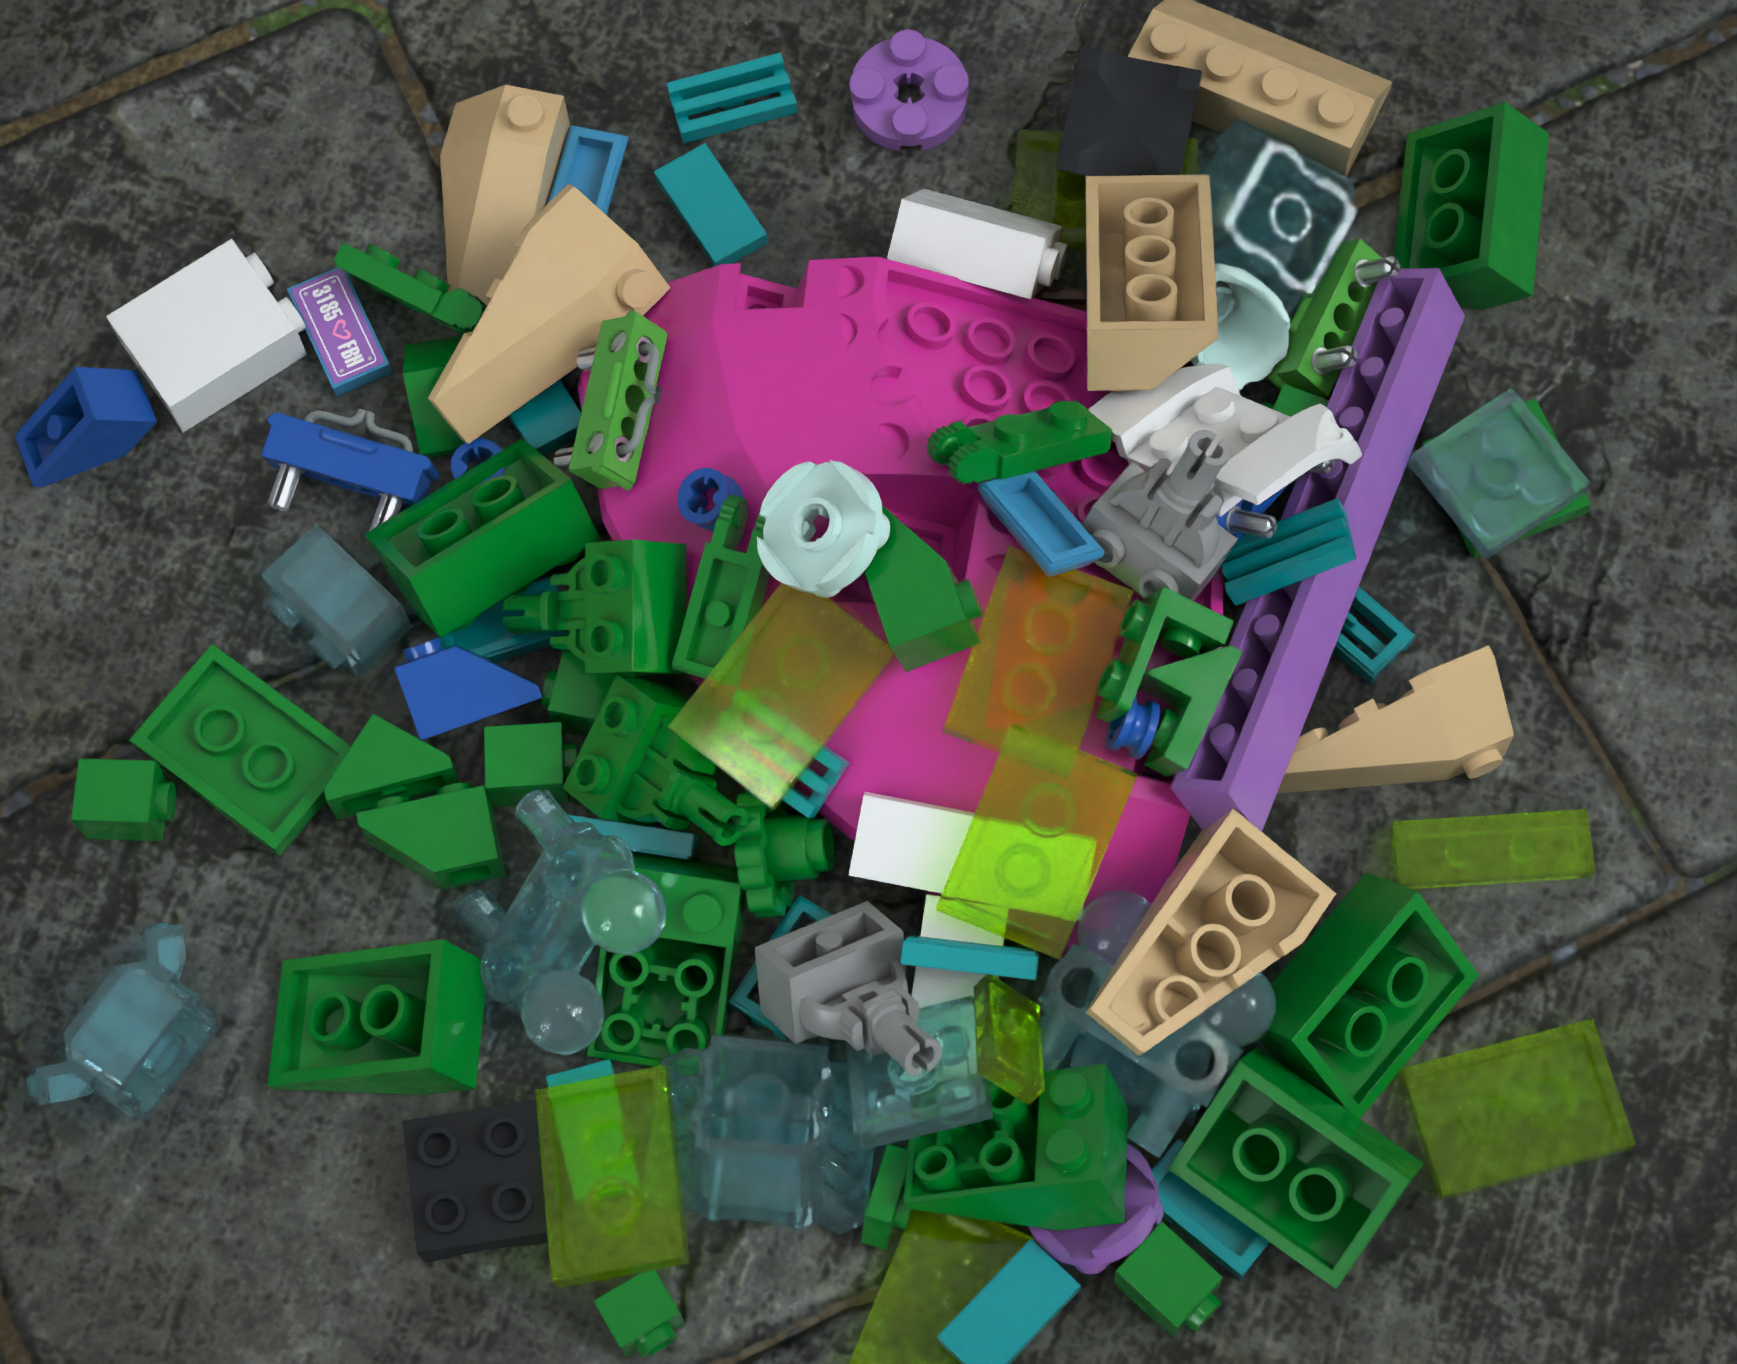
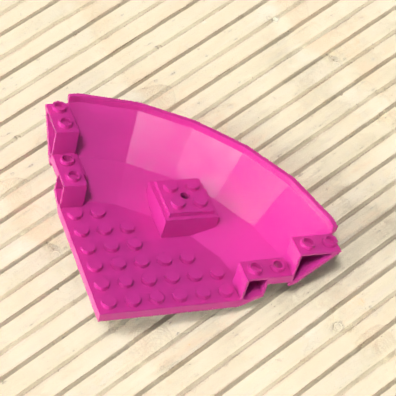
M881 257L809 260L798 288L740 274L741 263L720 264L668 282L670 289L643 315L666 330L668 335L657 386L661 387L662 394L659 395L660 402L654 404L635 484L629 491L621 487L607 489L596 487L602 521L613 541L635 539L686 544L687 611L705 543H710L713 532L687 521L681 515L677 505L678 491L681 483L690 473L699 468L709 467L733 478L740 485L745 500H748L749 513L747 515L748 519L745 522L746 527L743 538L734 550L747 553L752 531L756 525L755 521L760 513L763 500L772 485L786 471L797 464L811 461L818 465L825 462L831 463L829 460L839 461L859 471L872 482L880 496L882 505L946 560L958 582L970 579L983 611L982 617L973 620L981 642L980 644L906 672L890 649L865 571L851 584L842 588L835 596L828 598L798 591L781 583L770 574L739 687L727 686L691 674L689 676L721 715L732 706L733 701L731 699L736 691L744 689L850 762L818 813L827 818L830 823L854 843L864 792L1097 836L1081 920L1009 907L1006 932L1047 953L1078 959L1084 951L1087 939L1100 941L1112 949H1124L1166 880L1173 872L1190 818V813L1171 789L1176 774L1166 777L1144 765L1153 746L1150 745L1146 754L1139 760L1131 758L1128 755V749L1125 747H1121L1116 752L1108 750L1105 747L1108 723L1096 717L1103 698L1096 694L1098 681L1107 664L1113 658L1118 659L1125 638L1119 635V628L1123 617L1133 601L1136 599L1141 601L1144 598L1094 562L1078 569L1047 577L985 504L978 490V485L986 481L978 483L973 481L971 485L969 483L963 485L948 472L949 466L947 464L943 466L939 463L937 464L926 453L928 451L926 445L929 442L927 439L932 436L931 433H934L937 428H942L943 425L948 427L950 423L961 421L967 427L995 421L997 417L1006 414L1020 415L1049 408L1053 403L1059 401H1078L1088 410L1112 392L1109 390L1087 391V312L1036 298L1020 297L962 281L953 276ZM1189 361L1182 367H1189L1194 365L1191 361ZM581 369L578 384L581 409L591 372L583 371V369ZM1111 441L1110 449L1107 450V453L1035 472L1075 518L1083 524L1093 505L1129 466L1127 459L1119 456L1115 442ZM713 488L709 489L705 494L709 503L704 509L711 511L716 506L713 501V495L716 490ZM820 514L812 522L816 532L810 539L811 542H815L817 538L820 539L826 533L829 526V518L827 519ZM1221 565L1215 576L1196 597L1194 602L1223 615L1224 574ZM1158 638L1145 671L1187 658L1175 655L1164 649L1160 644L1161 639ZM1140 689L1136 693L1139 705H1144L1146 701L1151 700L1159 704L1160 711L1165 707L1168 709L1172 707ZM749 712L745 713L741 720L821 777L824 776L828 767ZM743 741L761 764L808 797L811 796L814 791L812 788ZM1143 772L1150 773L1155 778L1144 776ZM927 891V892H929V893H931V894H933V895L953 897V898L966 899V900H973V899H968V898H963V897H957V896H952V895H947V894H942V893Z

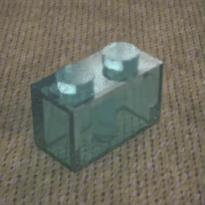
M317 524L261 574L271 594L265 601L267 606L290 629L297 623H300L313 636L308 641L309 646L333 670L340 664H343L358 678L412 628L403 605Z

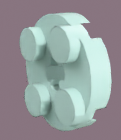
M829 460L831 463L825 462L818 465L811 461L797 464L786 471L772 485L763 500L759 513L760 516L766 518L763 528L764 540L757 537V550L760 559L767 571L775 579L798 591L813 593L824 598L835 596L842 588L855 581L869 566L877 549L886 543L890 534V522L887 516L882 513V502L872 482L859 471L842 462ZM820 514L827 519L829 518V526L826 533L820 539L817 538L815 542H811L810 539L816 532V528L812 523L815 517Z

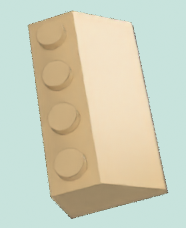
M1164 0L1154 7L1128 57L1201 70L1202 78L1193 122L1340 183H1344L1392 86V81L1193 0Z
M1210 175L1086 176L1087 391L1109 390L1125 392L1129 390H1152L1218 339Z

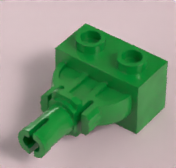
M635 539L585 543V558L577 562L568 573L554 574L550 578V586L570 587L568 591H544L542 594L533 595L513 594L504 601L503 611L522 610V612H525L523 616L503 617L505 629L511 634L570 632L568 636L550 637V645L554 649L570 650L576 657L585 661V673L635 676L686 674L685 672L672 669L673 658L686 615V544Z
M616 674L562 788L601 819L655 828L657 822H660L667 828L681 831L687 828L690 821H692L709 834L716 843L722 846L735 843L743 833L728 821L729 818L742 826H746L748 822L746 810L739 805H735L716 790L717 782L714 779L700 773L713 775L716 770L714 763L702 755V748L698 738L709 714L669 685Z

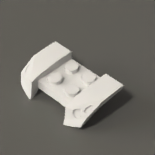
M1217 363L1181 367L1152 390L1112 391L1088 409L1112 429L1111 441L1115 442L1119 456L1127 459L1129 464L1133 462L1144 471H1150L1153 464L1157 463L1159 459L1167 458L1172 464L1166 472L1164 480L1175 468L1187 448L1189 439L1194 433L1207 430L1216 434L1215 439L1206 452L1207 456H1211L1217 444L1223 439L1230 447L1231 456L1216 476L1213 489L1201 504V507L1204 508L1215 494L1222 498V506L1217 513L1219 516L1224 515L1242 499L1259 505L1322 462L1340 459L1352 465L1362 456L1360 447L1346 428H1340L1337 425L1333 413L1324 405L1317 404L1291 417L1242 397L1231 368Z

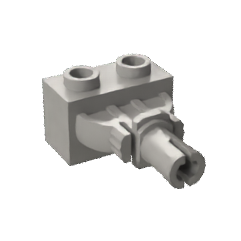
M1201 430L1191 436L1187 448L1171 474L1165 480L1164 476L1172 464L1167 458L1159 459L1157 463L1153 464L1150 471H1144L1138 465L1131 462L1093 505L1082 524L1105 551L1104 556L1094 563L1106 569L1143 598L1164 586L1194 601L1215 576L1238 538L1218 525L1216 515L1222 506L1221 497L1215 494L1204 508L1201 507L1204 499L1215 485L1214 480L1231 456L1230 447L1223 439L1217 444L1211 456L1206 455L1207 450L1216 437V434L1211 431Z
M868 901L755 947L761 1013L793 1043L797 1044L806 1039L821 1036L829 1039L846 1040L853 1048L859 1051L864 1049L865 1041V1049L870 1054L879 1055L887 1052L910 1076L921 1075V1067L926 1072H929L938 1064L941 1058L942 1048L940 1043L917 1025L920 1012L918 1001L908 994L906 965L900 964L904 940L903 930Z

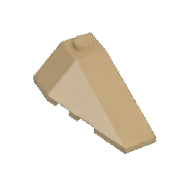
M503 85L455 104L440 153L447 283L451 286L448 292L461 288L478 297L486 306L491 299L486 297V294L495 278L502 280L519 248L514 244L524 226L548 203L570 127L564 96Z
M567 184L524 226L514 244L519 248L502 280L495 278L486 294V297L491 300L473 332L465 333L428 397V400L455 433L467 444L578 367L576 359L579 358L578 352L597 346L602 321L624 317L629 310H634L643 316L670 289L668 283L639 244L573 185Z
M1489 645L1410 679L1409 682L1413 689L1401 696L1399 700L1387 706L1384 703L1377 704L1374 699H1371L1355 707V712L1339 724V731L1331 735L1328 734L1326 728H1316L1299 736L1277 794L1448 780L1465 772L1468 778L1472 779L1485 775L1499 767L1503 763L1502 757L1505 756L1514 733L1495 656Z
M1231 809L1198 835L1166 880L1085 1013L1135 1054L1140 1056L1275 961L1301 945L1337 893L1235 809Z

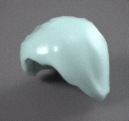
M1218 263L1215 264L1218 339L1190 361L1194 366L1214 363L1229 366L1240 391L1251 382H1259L1272 373L1275 364L1286 357L1291 324L1281 299L1262 281L1242 268Z

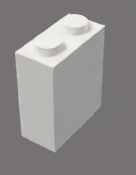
M922 189L901 199L887 259L1031 299L1045 287H1050L1053 279H1060L1068 253V244L1059 242L1063 226Z
M232 239L106 316L120 343L183 433L307 355L298 334L306 328L299 313L287 297L279 302L275 300L268 290V287L273 285L274 281L262 261L255 253L245 258Z

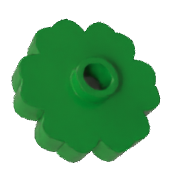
M760 784L747 785L745 793L738 794L736 804L746 810L748 814L747 825L742 826L734 821V826L743 832L735 842L734 849L739 884L742 890H746L749 911L754 913L757 918L784 916L786 907H792L797 880L816 879L821 871L833 870L836 855L833 829L827 818H807L803 814L789 815L788 812H784L783 800Z

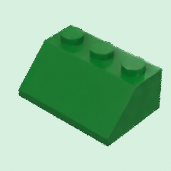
M1507 102L1498 103L1407 133L1393 253L1394 260H1398L1400 264V269L1439 268L1459 306L1462 308L1485 310L1532 297L1549 133Z
M523 438L364 534L369 545L417 615L440 638L450 632L467 628L477 619L480 613L510 595L523 593L533 580L549 570L576 560L585 549V543L596 542L600 539L572 479ZM505 466L506 469L502 476L485 481Z
M1366 872L1242 1018L1277 1061L1352 1114L1361 1118L1474 983L1479 974L1418 891Z
M1256 1047L1239 1060L1168 1170L1337 1289L1424 1163Z

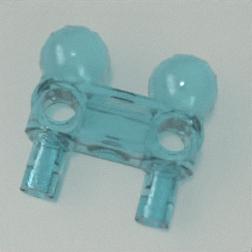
M534 790L529 792L518 803L515 815L536 837L544 850L506 913L490 890H485L484 893L478 890L470 893L462 900L457 909V916L462 922H465L485 949L481 959L480 973L483 986L488 995L496 1002L514 1004L521 1013V1019L528 1038L545 1052L566 1056L586 1049L601 1032L605 1008L600 993L591 981L578 974L595 945L597 944L605 951L622 955H630L647 949L658 939L663 931L667 907L657 884L644 874L634 871L633 855L624 840L618 836L602 835L592 823L585 821L575 822L557 803L550 791L544 790L542 793L540 790Z
M1127 890L1108 891L1095 897L1083 909L1077 925L1078 945L1073 943L1065 957L1060 959L1051 969L1047 985L1038 998L1043 1003L1040 1009L1045 1013L1013 1064L1026 1073L1056 1070L1078 1034L1083 1037L1088 1032L1156 1075L1153 1082L1158 1084L1126 1137L1160 1158L1192 1107L1199 1110L1201 1105L1206 1108L1210 1106L1244 1052L1238 1047H1243L1259 1040L1270 1028L1276 1013V996L1269 979L1260 972L1148 1051L1138 1056L1085 1013L1089 1005L1086 1007L1073 1006L1067 996L1069 980L1075 974L1082 971L1095 973L1102 986L1151 906L1143 896ZM1193 1043L1207 1044L1215 1054L1213 1071L1201 1080L1187 1079L1179 1067V1058L1182 1051Z

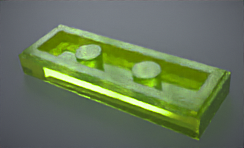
M1587 809L1392 821L1390 826L1396 883L1410 889L1592 878L1595 873Z

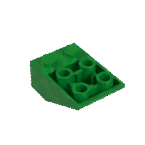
M623 850L610 864L587 1052L588 1057L717 1076L747 907L746 890L744 891L740 887L737 867Z
M1106 1063L913 1089L903 1200L905 1207L913 1210L1058 1231L1125 1223L1128 1106Z

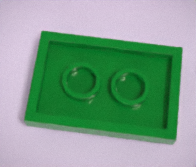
M213 644L210 645L129 739L136 750L148 759L156 761L160 768L279 857L326 802L323 789L351 747V745Z

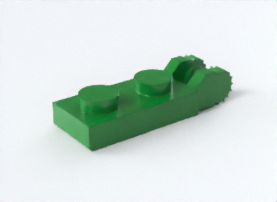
M343 242L333 259L336 267L359 283L462 335L473 332L487 307L478 297L461 288L448 292L451 287L449 284L418 268L414 277L397 270L401 260L370 243L366 250L362 252Z
M1059 401L1053 403L1049 408L1020 415L1006 414L997 417L995 421L967 427L961 421L950 423L948 427L943 425L942 428H937L934 433H931L932 436L927 439L929 442L926 445L928 448L926 453L937 464L939 463L942 466L947 464L949 466L948 472L959 483L961 482L963 485L969 483L971 485L973 481L978 483L994 478L1002 480L1107 453L1111 445L1112 429L1078 401Z
M728 495V498H725L724 503L721 504L722 507L716 520L711 542L705 543L673 658L672 669L727 686L739 687L770 573L763 565L757 550V537L764 540L763 528L766 518L758 514L747 553L734 550L743 538L746 527L745 522L748 519L749 505L747 504L748 500H745L743 497Z

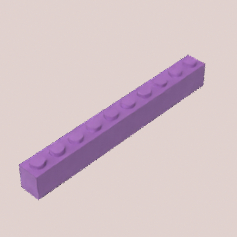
M1439 268L1400 269L1396 277L1378 281L1352 344V349H1355L1358 355L1357 361H1354L1356 364L1353 367L1342 369L1327 405V408L1333 413L1337 425L1340 428H1346L1357 442L1362 456L1352 465L1340 459H1335L1334 468L1329 474L1307 471L1298 477L1281 517V520L1338 498L1347 512L1356 559L1246 602L1229 646L1232 645L1243 652L1188 769L1176 773L1171 785L1172 791L1202 830L1231 809H1235L1261 832L1263 830L1465 318Z

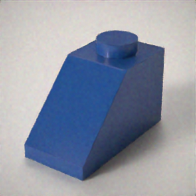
M75 367L17 431L15 438L33 487H45L126 456L157 423L138 370Z
M439 637L404 649L403 652L407 661L394 667L420 740L543 698L538 682L458 644L443 648Z

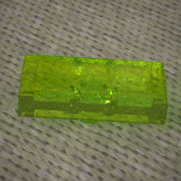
M986 974L973 987L977 1073L1023 1103L1026 1102L1030 1105L1045 1091L1040 1006L995 976Z

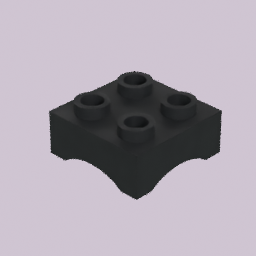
M1080 47L1067 119L1055 169L1082 176L1181 175L1202 71Z
M535 1100L402 1121L416 1250L424 1262L444 1260L489 1249L557 1242L546 1164L542 1114Z

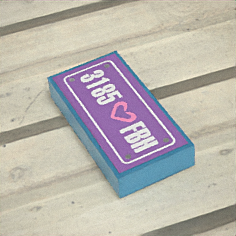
M337 267L287 289L295 309L306 326L307 335L336 397L393 373L353 285L345 272Z

